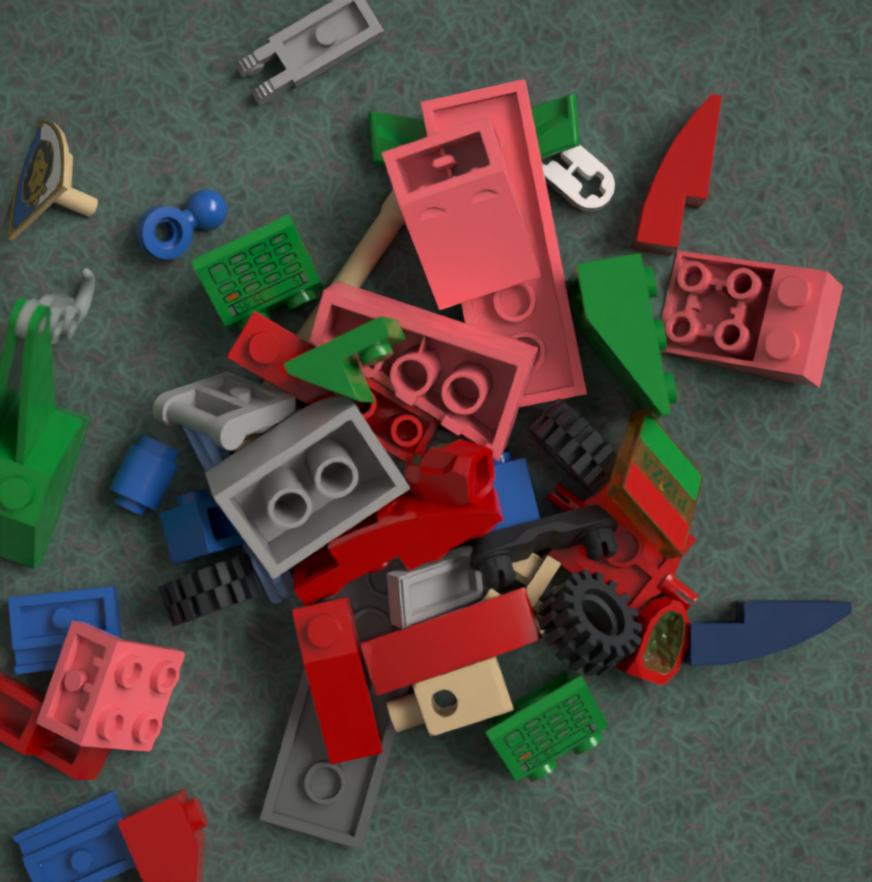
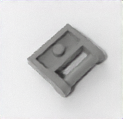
M224 372L164 392L157 397L153 404V415L157 421L171 427L180 424L210 436L211 441L215 445L227 450L238 448L243 443L247 434L268 432L275 427V424L285 421L296 413L295 396L230 372Z

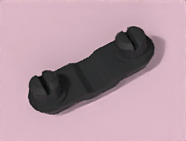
M590 505L492 531L473 541L470 566L471 569L481 572L485 587L498 589L499 580L506 587L513 583L517 573L514 572L512 563L528 559L533 552L551 548L559 551L583 544L587 553L586 558L593 561H601L602 554H604L605 558L609 559L617 553L620 547L613 534L619 526L618 521L600 505Z

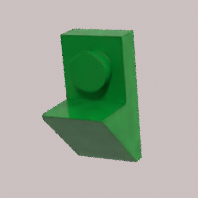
M379 316L284 363L290 375L357 401L374 402L373 395L359 362L362 363L363 367H368L386 360L394 354L391 347L406 340L397 319Z

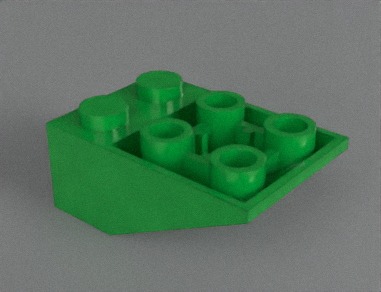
M641 253L576 264L568 281L578 332L645 417L648 412L655 421H658L670 415V404L677 403V393L671 371L663 373L660 351L667 350V340L662 319H653L650 299L657 297V287L652 266H643Z

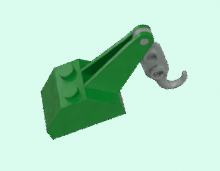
M84 268L81 271L82 281L75 300L63 294H45L40 301L36 299L29 300L23 297L17 300L9 316L4 351L0 362V557L33 569L42 565L91 420L89 416L55 405L51 344L59 343L63 337L71 339L77 327L84 321L88 313L95 289L94 273L88 268Z

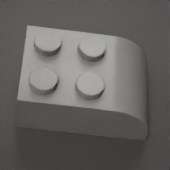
M346 396L325 398L301 409L205 473L213 498L273 579L410 489L353 401Z

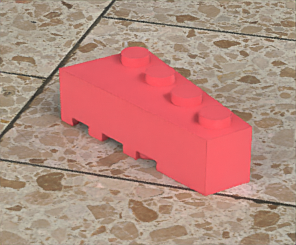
M340 281L323 291L309 342L318 347L379 316L397 319L406 340L392 346L394 354L382 362L368 367H363L362 363L359 362L364 376L368 379L372 377L394 391V396L411 406L415 404L442 421V426L458 436L462 434L473 442L492 449L493 458L499 461L508 444L538 347Z

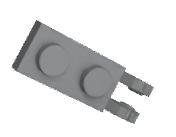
M333 0L268 38L269 43L242 58L236 68L240 75L245 78L259 73L277 58L280 60L285 70L260 84L252 94L259 105L265 104L291 89L294 85L296 88L383 38L384 30L366 0Z

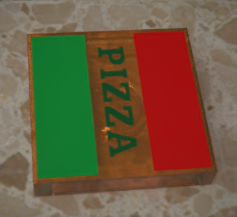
M645 408L632 412L607 494L657 550L669 560L683 556L704 476L648 409Z

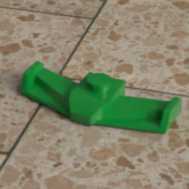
M576 92L531 108L541 159L580 146ZM367 111L373 164L386 166L382 152L427 137L424 119Z

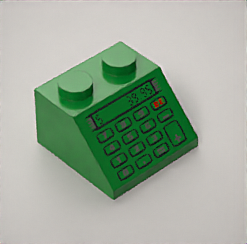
M289 214L191 260V264L224 326L230 332L237 329L241 331L253 311L269 319V314L286 306L290 313L304 309L318 300L315 292L324 289Z
M571 669L512 703L514 710L483 720L487 736L516 782L526 776L530 782L546 776L557 767L554 761L556 758L573 749L576 755L588 751L603 740L600 732L609 727L584 679L578 672Z

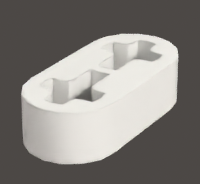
M581 145L561 152V158L570 165L567 170L555 161H551L547 166L542 163L546 183L581 211L594 212L601 210L608 204L614 193L615 182L611 172ZM577 171L587 180H591L595 175L602 180L599 190L603 196L598 198L592 194L587 199L582 198L579 194L582 184L572 174Z

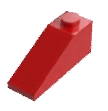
M350 596L292 609L302 659L330 764L382 754V743Z
M182 789L134 810L118 821V825L143 882H203L205 835L202 829L208 827V821L197 797L189 799L185 789Z

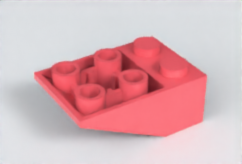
M488 117L382 152L400 210L439 310L541 277L492 122Z
M677 250L661 317L666 333L667 350L660 352L778 381L820 388L843 286L828 271Z

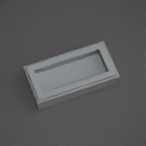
M466 545L449 551L440 560L433 563H424L411 571L404 567L387 573L391 625L404 629L482 599V574L471 569L470 566L473 546Z

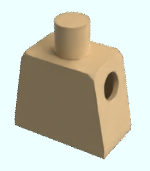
M496 656L413 684L415 692L387 701L388 711L396 732L426 723L430 736L514 710ZM443 690H449L456 696L457 701L454 705L443 708L435 703L433 695Z

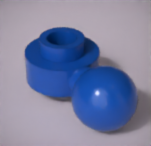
M204 189L195 192L189 198L186 209L183 211L165 205L153 206L147 209L137 222L136 237L138 243L145 252L162 259L179 257L188 249L192 241V229L197 228L203 231H211L224 223L227 217V204L224 198L216 191ZM164 222L168 227L169 233L164 240L158 241L154 230L159 223Z

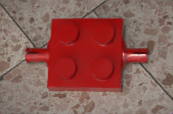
M618 474L596 496H590L584 501L568 490L560 481L555 485L553 489L565 498L568 503L553 491H550L545 499L549 500L562 512L590 505H600L618 521L619 526L613 534L620 547L617 553L609 559H606L604 554H602L601 561H593L586 558L587 553L583 544L559 551L550 549L547 553L550 557L560 562L561 566L571 574L576 571L579 573L581 570H589L591 575L596 571L604 574L605 584L612 579L618 584L615 591L619 595L626 592L631 599L626 603L627 607H636L637 612L649 599L660 593L681 602L686 611L692 606L677 594L676 590L691 602H695L699 595L674 575L677 572L681 558L697 540L694 536L687 532L681 552L624 488L626 481Z

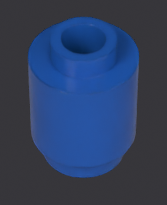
M141 434L136 445L130 444L109 487L110 490L118 493L114 503L142 516L147 507L157 511L178 468V465L174 464L179 451Z

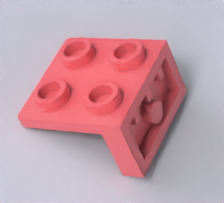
M72 621L36 724L80 746L149 752L152 750L154 741L161 731L162 719L173 688L179 680L180 668L185 653L175 648L123 640L88 623Z

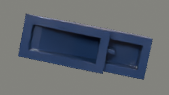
M736 600V621H689V642L684 654V663L689 666L730 664L760 658L793 647L827 630L851 614L852 602L841 600Z

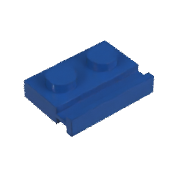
M117 586L8 598L12 650H15L16 666H14L15 674L55 670L72 621L88 623L122 638Z
M115 789L13 835L15 843L19 844L24 856L22 860L32 882H102L136 867L118 825V821L125 816L124 811L122 812L116 799L118 796Z

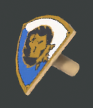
M41 119L34 134L13 195L9 223V240H15L53 202L86 217H91L97 208V198L72 188L73 156L69 153L64 132L54 122Z

